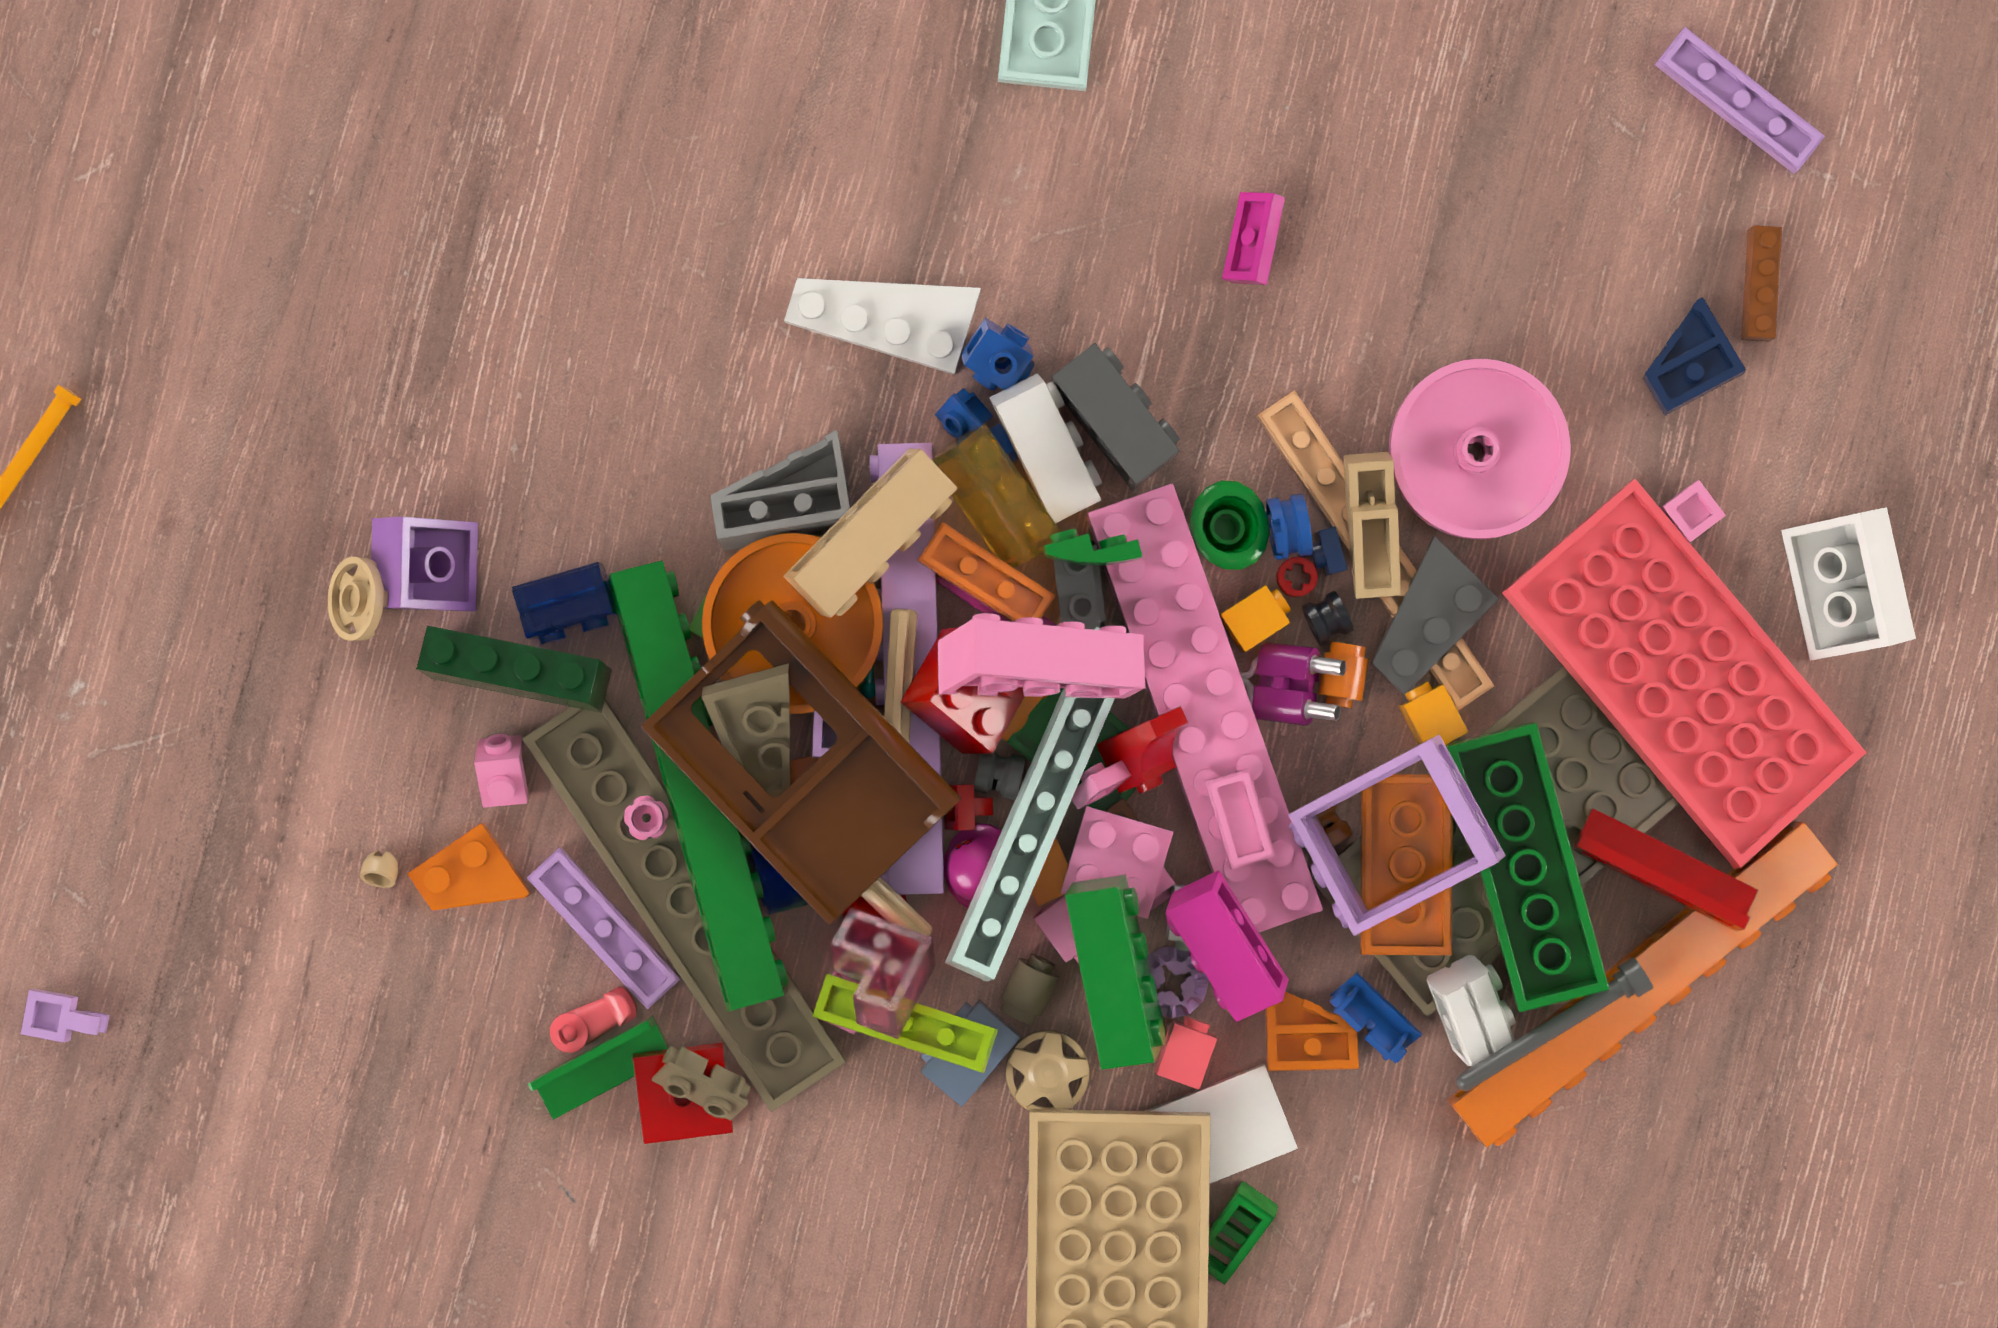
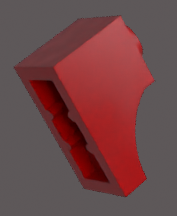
M1181 706L1096 744L1106 767L1122 760L1132 775L1117 788L1119 793L1134 787L1137 788L1139 794L1151 790L1164 783L1161 777L1162 774L1177 767L1172 754L1173 742L1178 730L1188 723Z

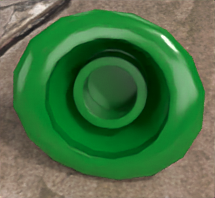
M1221 480L1206 487L1195 500L1190 514V533L1197 550L1208 562L1222 569L1242 570L1256 563L1265 552L1270 536L1269 520L1262 501L1251 488L1238 481Z

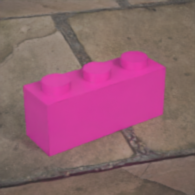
M1219 870L1172 893L1165 911L1168 926L1174 935L1182 937L1189 948L1190 958L1198 972L1205 973L1213 986V993L1217 1003L1222 1009H1228L1235 1022L1283 1001L1289 979Z

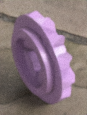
M1166 946L1148 955L1147 958L1156 990L1165 982L1163 975L1165 972L1161 966L1166 965L1167 969L1171 970L1174 975L1181 973L1184 975L1190 972V975L1186 976L1185 980L1180 983L1182 999L1179 1000L1177 994L1174 995L1170 989L1164 992L1162 990L1157 992L1162 1015L1168 1018H1176L1191 1014L1204 1001L1209 983L1205 973L1198 972L1194 967L1189 951L1175 949V946Z

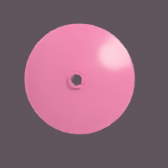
M1470 359L1455 362L1436 370L1410 391L1400 405L1393 420L1389 437V454L1394 460L1395 485L1403 500L1420 519L1448 535L1465 539L1483 540L1516 532L1531 524L1550 507L1562 489L1567 476L1571 443L1567 422L1562 409L1551 392L1537 378L1525 370L1506 362L1491 359ZM1477 444L1481 447L1483 453L1479 460H1474V455L1468 453L1469 445Z

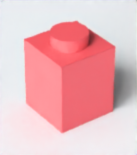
M1185 1016L1183 1022L1172 1019L1166 1035L1165 1046H1162L1154 1069L1156 1074L1199 1090L1217 1041V1037L1213 1033L1208 1032L1210 1024L1189 1016Z

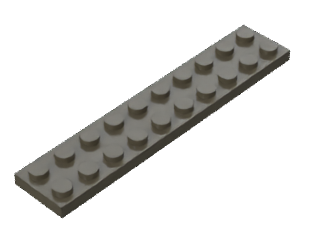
M605 699L602 713L569 707L522 738L769 1110L773 1112L846 1063V1058L820 1019L812 1017L814 1010L787 970L788 985L782 987L784 996L727 1012L665 787L607 700ZM640 796H651L654 798V801H661L667 807L669 813L665 821L667 828L658 838L637 839L630 834V828L624 822L626 808L630 805L632 806L634 800ZM644 814L642 819L644 822H649L651 816ZM771 947L774 961L779 960L778 956Z

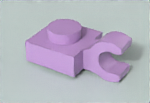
M31 989L28 991L21 1035L68 1042L71 1040L72 1030L92 1035H98L99 1032L106 1033L110 1015L76 1010L77 996Z

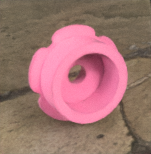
M640 796L634 800L632 806L630 805L626 808L624 822L629 826L630 834L637 839L658 838L667 828L665 821L669 813L663 802H656L651 796ZM644 814L651 816L649 822L643 821L642 817Z

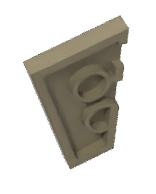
M789 663L703 687L702 699L722 745L769 795L778 797L791 786Z

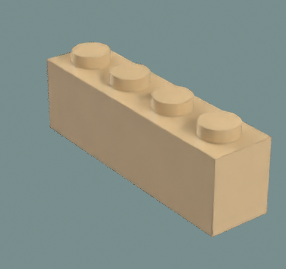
M909 448L783 577L820 615L832 617L836 614L841 616L857 601L858 597L855 593L866 582L872 584L887 571L889 564L886 561L898 549L901 552L905 551L919 538L921 533L918 528L929 517L934 520L949 508L952 503L949 497L958 488L922 449Z

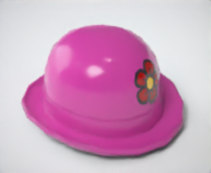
M975 823V830H961L950 841L944 855V877L948 890L958 903L967 908L970 906L1002 832L990 824Z

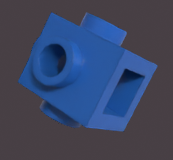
M985 317L961 353L964 366L974 371L973 378L986 388L995 391L999 386L1005 390L1027 379L1034 367V362L1032 361L1034 355L1030 345L1027 343L1029 337L1010 324H1006L1002 328Z

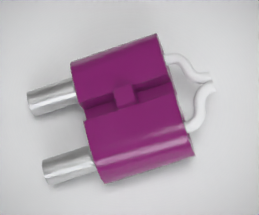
M1265 642L1260 648L1258 657L1253 660L1250 670L1241 673L1242 681L1247 687L1248 698L1252 703V709L1257 720L1308 726L1313 718L1337 721L1340 717L1341 710L1339 705L1316 702L1317 693H1313L1314 682H1319L1320 673L1343 676L1346 671V662L1344 660L1321 658L1319 650L1314 647ZM1256 673L1260 675L1259 686L1254 685L1253 687L1247 678L1252 677Z

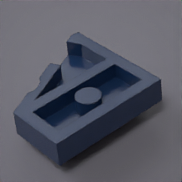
M1702 297L1696 300L1687 316L1645 372L1643 380L1664 416L1742 376L1746 368Z

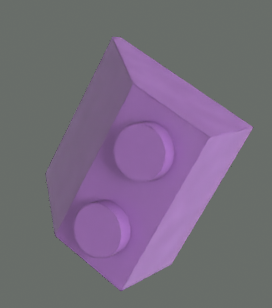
M414 517L372 518L371 560L377 563L376 567L380 572L384 590L388 591V605L383 609L476 611L478 522Z

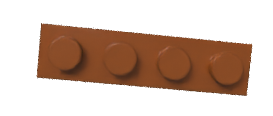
M1754 225L1748 229L1741 340L1769 342L1776 338L1782 227Z

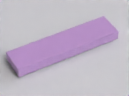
M1686 27L1680 31L1654 64L1793 174L1798 172L1825 137Z
M559 847L527 877L532 885L647 1010L681 979V976L562 847Z

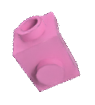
M494 734L478 740L474 765L483 808L527 804L529 792L522 760L524 742L521 735Z

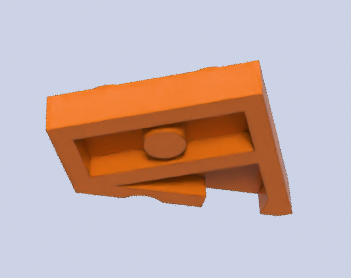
M1286 991L1283 1001L1265 1009L1267 1072L1359 1069L1357 1031L1340 1015L1333 1014L1309 1000H1303Z

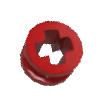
M1292 557L1284 561L1276 573V583L1279 589L1290 597H1302L1310 593L1315 588L1318 580L1314 564L1303 557ZM1293 565H1300L1302 573L1309 575L1308 584L1301 583L1300 590L1292 589V581L1285 580V572L1293 571Z

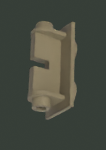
M673 1046L668 1048L663 1058V1062L666 1064L651 1080L663 1086L668 1094L678 1098H687L702 1106L708 1114L717 1118H726L730 1121L749 1102L745 1099L751 1086L744 1083V1077L717 1064L713 1067L710 1076H705L703 1073L708 1060L683 1046H680L678 1049Z

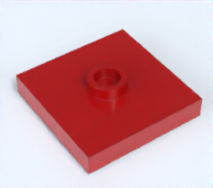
M723 1042L685 1047L708 1060L703 1073L705 1076H710L716 1064L726 1069ZM668 1049L633 1053L644 1144L733 1133L732 1120L714 1117L697 1103L687 1098L674 1097L668 1094L663 1086L651 1081L653 1076L666 1064L663 1062V1058Z

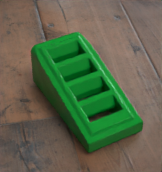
M1244 1181L1240 1182L1209 1226V1246L1211 1245L1230 1260L1225 1264L1209 1253L1208 1274L1224 1285L1274 1220L1278 1205ZM1232 1216L1249 1228V1233H1245L1228 1221ZM1221 1231L1240 1245L1238 1249L1217 1236Z

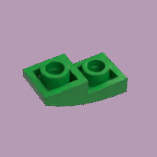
M1076 528L1050 535L1052 543L1043 547L1045 557L1078 565H1112L1139 560L1143 557L1138 539L1127 542L1125 534L1099 541L1101 549L1093 551L1089 533L1078 536Z

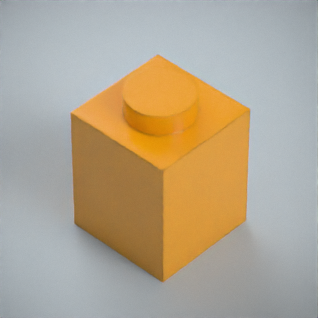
M1265 585L1219 615L1229 635L1241 653H1244L1288 625L1290 621L1286 614L1291 609L1278 589L1270 592Z
M1426 681L1410 689L1405 694L1408 701L1398 705L1418 745L1440 734L1446 745L1469 732L1444 684L1431 687L1429 681Z

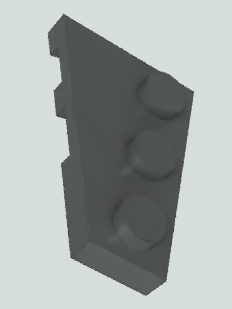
M1433 536L1418 570L1414 574L1408 590L1370 664L1402 695H1405L1499 598L1436 536Z

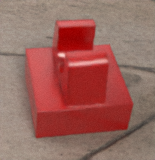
M950 785L962 799L944 816L946 830H975V816L994 815L993 797H974V785Z

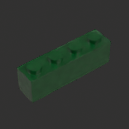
M428 625L416 668L434 680L602 713L612 672V669L599 659Z

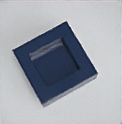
M1336 526L1315 532L1316 542H1312L1313 552L1311 556L1316 569L1323 568L1325 576L1347 570Z

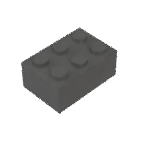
M1094 343L1054 374L1051 381L1057 387L1065 406L1133 491L1176 457L1180 451L1176 446L1180 438L1164 418L1157 422L1148 411L1152 403L1137 383H1134L1132 386L1126 383L1121 376V370L1124 367L1111 349L1107 347L1101 351L1097 344Z

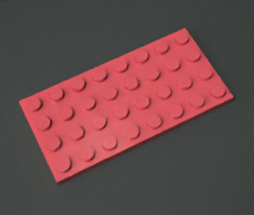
M1636 479L1628 482L1502 592L1734 869L1744 866L1867 753Z

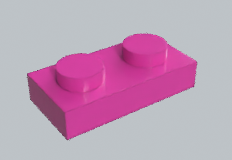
M1240 192L1222 279L1238 284L1267 285L1285 201L1284 197L1275 193Z

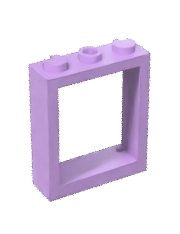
M1440 734L1288 814L1292 821L1289 824V829L1294 834L1295 842L1301 848L1306 847L1314 862L1311 864V870L1316 881L1322 888L1327 887L1336 902L1332 905L1336 918H1339L1343 928H1350L1353 936L1498 863L1506 856ZM1423 760L1474 856L1367 910L1316 815L1404 768Z

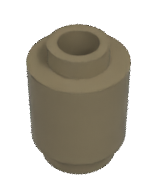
M1031 954L1028 960L1019 958L1001 996L1004 1000L1001 1011L1016 1020L1033 1024L1037 1016H1042L1060 978L1053 972L1055 964L1035 954Z

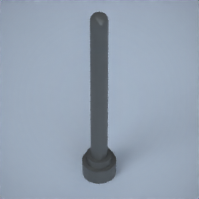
M1634 957L1618 966L1620 971L1613 975L1615 980L1608 983L1609 990L1590 994L1466 1070L1457 1077V1087L1462 1091H1469L1625 995L1627 998L1634 994L1637 997L1642 996L1654 988L1650 979Z

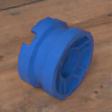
M1303 494L1291 495L1289 500L1280 501L1278 497L1266 499L1269 538L1275 560H1285L1289 554L1298 553L1300 557L1312 555L1311 526Z

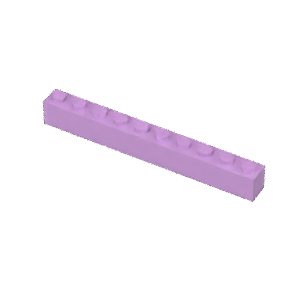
M932 443L878 444V455H870V482H876L909 448L922 449L933 461ZM930 517L918 528L921 533L919 538L905 551L901 552L898 549L886 561L889 564V568L881 576V589H877L882 604L884 629L882 644L876 661H883L884 679H876L875 681L876 706L885 705L891 611L893 609H910L918 614L914 677L938 637L936 573L917 561L935 532V519L932 520ZM911 712L909 744L941 776L940 735ZM943 817L881 876L899 895L944 893Z

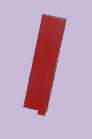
M1594 808L1591 809L1572 850L1735 931L1745 930L1751 918L1747 916V913L1759 891L1758 889Z

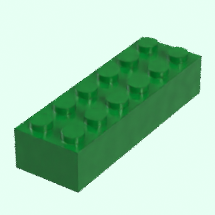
M1529 722L1446 744L1449 753L1506 855L1498 863L1480 871L1517 1009L1519 1012L1609 990L1537 723Z

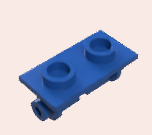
M963 388L957 394L951 395L935 413V416L941 421L946 432L961 444L971 456L974 464L984 471L992 481L1008 466L1010 467L1019 459L1004 427L1000 423L989 431L985 428L984 424L993 415L974 392L969 394Z
M1358 972L1330 994L1332 998L1329 1002L1334 1006L1333 1012L1339 1014L1357 1032L1363 1027L1369 1032L1364 1039L1382 1055L1385 1061L1391 1059L1395 1064L1399 1062L1407 1053L1405 1048L1423 1034Z

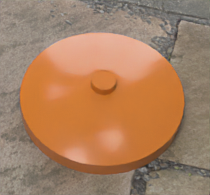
M784 533L765 537L750 543L734 554L722 566L708 590L703 607L702 633L709 660L740 632L741 628L745 625L740 618L754 603L760 600L766 605L773 600L847 679L858 688L874 666L883 639L882 604L874 582L872 584L866 582L855 593L858 597L857 601L841 616L836 614L832 617L823 616L783 577L820 537L800 533ZM751 650L721 677V680L734 679L770 669L773 666L760 652ZM789 684L790 714L814 712L815 710Z

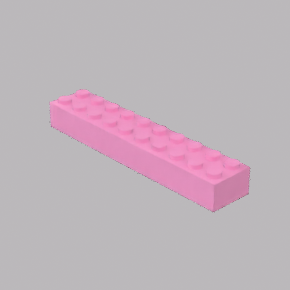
M1173 483L1087 513L1086 518L1098 550L1101 549L1099 541L1122 534L1126 535L1127 542L1136 539L1139 541L1143 556L1141 559L1103 566L1126 632L1144 635L1145 686L1156 716L1181 706L1188 723L1178 730L1174 738L1172 754L1177 766L1175 771L1211 873L1218 870L1221 872L1258 932L1322 911L1323 908L1302 848L1295 842L1294 834L1289 829V824L1292 823L1288 815L1289 811ZM1249 769L1275 857L1231 869L1205 781Z

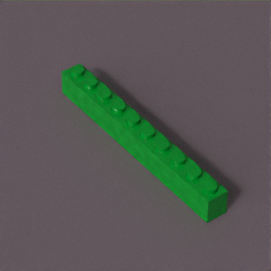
M663 560L610 573L608 578V585L646 720L701 669L697 656H689L685 640L691 639L689 623L685 613H677L673 599L679 596L677 580L673 570L666 572ZM700 697L693 704L692 713L710 731L709 726H712L713 722L704 701ZM652 740L727 1012L784 996L782 987L788 985L786 970L781 959L774 961L770 943L776 942L775 931L769 915L762 917L758 899L764 898L761 881L757 872L750 873L745 857L752 854L750 842Z

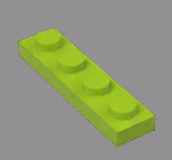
M826 974L812 1016L981 1073L985 1072L998 1029L830 974Z

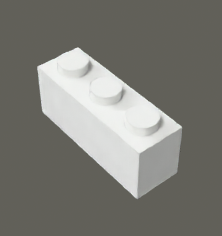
M1035 374L989 397L1032 487L1053 525L1101 501L1096 487L1101 485L1102 481L1092 461L1083 462L1077 450L1078 447L1084 445L1072 421L1064 423L1058 408L1065 404L1053 381L1045 384L1044 380L1038 374Z

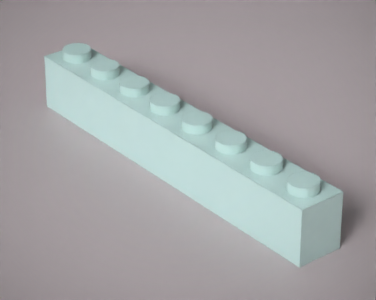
M1063 688L945 961L946 964L984 981L995 979L1115 698L1066 697L1065 688Z

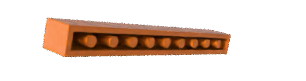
M1792 821L1744 866L1737 869L1733 868L1727 873L1759 890L1747 913V916L1751 918L1745 930L1735 931L1689 907H1685L1605 972L1607 982L1610 983L1615 980L1613 975L1620 971L1618 966L1634 957L1650 979L1654 987L1652 990L1640 997H1637L1635 994L1630 998H1627L1625 995L1471 1090L1462 1091L1459 1089L1447 1099V1102L1486 1148L1493 1143L1495 1146L1502 1145L1517 1132L1515 1125L1527 1115L1530 1118H1534L1544 1112L1552 1104L1550 1097L1562 1087L1565 1090H1569L1580 1083L1587 1075L1584 1069L1594 1061L1599 1059L1600 1062H1603L1616 1054L1622 1047L1619 1041L1631 1031L1638 1034L1648 1028L1657 1019L1654 1013L1667 1002L1672 1006L1684 999L1691 992L1692 989L1689 985L1702 974L1705 977H1709L1720 970L1727 962L1724 956L1737 946L1739 949H1744L1756 941L1762 934L1759 930L1760 927L1772 918L1774 921H1778L1793 911L1796 907L1794 902L1796 898L1806 890L1809 893H1813L1823 887L1831 879L1829 872L1838 864L1804 822ZM1589 995L1571 999L1541 1024Z

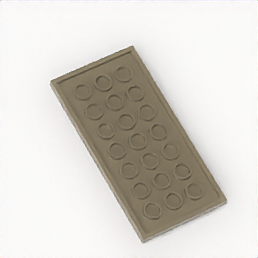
M1563 665L1480 734L1483 735L1529 722L1537 723L1571 850L1592 808L1645 833L1679 805L1677 800ZM1453 817L1454 867L1473 857L1474 854ZM1361 835L1338 854L1359 895ZM1572 850L1582 887L1605 866ZM1480 872L1452 886V955H1374L1425 1017H1428L1437 1009L1427 983V976L1444 967L1450 968L1452 963L1467 955H1474L1484 966H1487L1502 954ZM1313 875L1312 880L1315 887L1332 906L1336 902L1327 887L1322 888Z

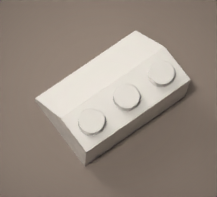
M1887 507L1781 530L1810 661L1891 646L1916 639Z

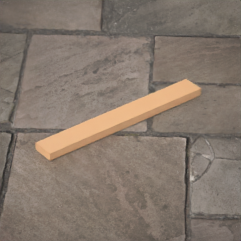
M1294 390L1256 417L1331 527L1336 526L1339 540L1350 554L1344 463ZM1400 545L1401 595L1379 597L1392 618L1396 614L1414 574L1417 572ZM1462 637L1429 670L1437 685L1444 684L1457 711L1494 687V684Z

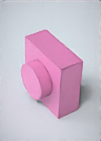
M1700 480L1694 481L1660 507L1689 543L1726 516Z
M1122 760L1107 768L1104 767L1102 762L1083 772L1080 778L1082 783L1077 786L1071 800L1077 809L1085 807L1112 793L1132 775Z

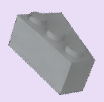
M837 430L826 435L825 439L802 451L797 450L787 455V459L764 471L760 469L710 496L716 536L723 551L744 548L750 543L772 535L800 533L815 536L825 534L852 507L842 443Z

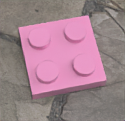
M1086 806L1060 893L1066 894L1073 882L1126 874L1129 888L1134 887L1138 897L1139 914L1136 916L1148 919L1173 831Z

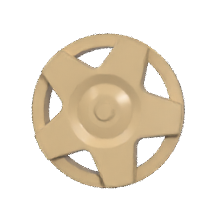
M348 557L344 559L335 569L328 590L330 621L335 632L347 641H363L375 636V630L380 622L383 608L388 605V591L384 590L380 572L376 567L377 563L368 558ZM358 565L355 574L352 573L350 570ZM354 625L356 633L350 631L349 628Z
M1054 1030L1036 1031L1022 1038L1011 1050L1005 1070L1007 1085L1012 1096L1022 1107L1029 1111L1030 1109H1070L1084 1095L1090 1075L1088 1060L1081 1046L1070 1036ZM1042 1039L1038 1051L1032 1052L1023 1049L1029 1043ZM1063 1042L1073 1048L1078 1057H1066L1063 1054ZM1013 1067L1024 1076L1018 1089L1013 1080ZM1081 1078L1078 1089L1071 1097L1070 1082ZM1041 1097H1046L1053 1106H1038L1033 1103Z

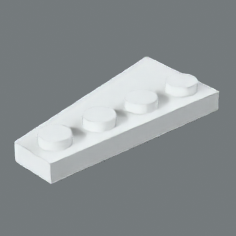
M797 278L784 322L955 375L981 288Z

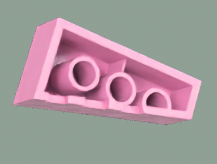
M976 614L972 616V620L938 640L939 694L955 695L957 693L956 690L962 686H978V695L996 696L998 692H1007L1023 687L1024 696L1042 697L1057 694L1060 692V688H1065L1066 697L1125 699L1145 689L1144 635L1126 633V628L1123 626H1105L1099 628V630L1085 629V624L1081 622H1063L1057 626L1043 625L1042 619L1033 617L1020 618L1015 620V622L1000 621V616L997 614Z

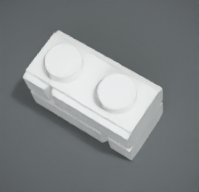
M1467 955L1452 963L1450 968L1444 967L1427 976L1428 986L1452 1050L1467 1066H1475L1491 1056V1054L1496 1053L1515 1041L1510 1027L1516 1024V1021L1507 1003L1499 999L1497 991L1502 989L1503 985L1492 965L1484 966L1474 955Z

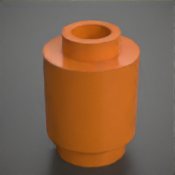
M1330 642L1329 652H1324L1323 658L1344 660L1346 662V671L1343 676L1321 673L1318 694L1326 696V704H1334L1352 709L1353 700L1362 701L1369 659L1364 658L1366 647Z

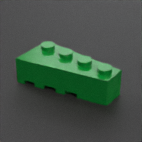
M1126 874L1073 882L1066 892L1065 898L1101 1070L1155 1063L1161 1047L1165 1046L1167 1031L1156 992L1155 981L1147 958L1148 947L1144 932L1140 931L1136 916L1139 914L1136 890L1134 887L1129 888Z

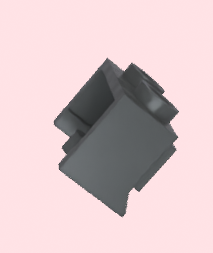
M1091 541L1093 551L1098 550L1095 541ZM1053 560L1061 623L1081 622L1085 624V629L1092 630L1096 626L1099 628L1105 627L1106 616L1100 566L1078 565Z

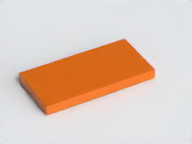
M1393 774L1361 791L1360 897L1367 910H1370L1453 867V815L1430 774ZM1452 886L1361 932L1360 954L1452 955Z

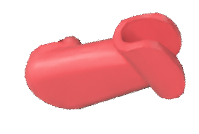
M617 987L604 994L602 999L559 1015L550 1026L552 1043L562 1052H577L616 1025L621 1027L635 1019L637 1016V1006L629 991L624 987Z

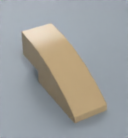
M1389 452L1344 455L1347 522L1355 598L1401 595L1398 508L1395 505L1394 460Z

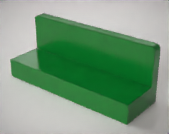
M652 1015L534 1078L527 1085L531 1092L538 1090L554 1120L635 1077L633 1053L665 1050L670 1046Z

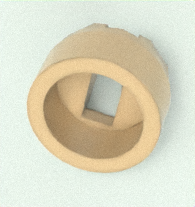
M379 850L367 855L359 876L364 882L372 886L381 888L393 887L398 875L397 859L390 852L386 851L382 856Z

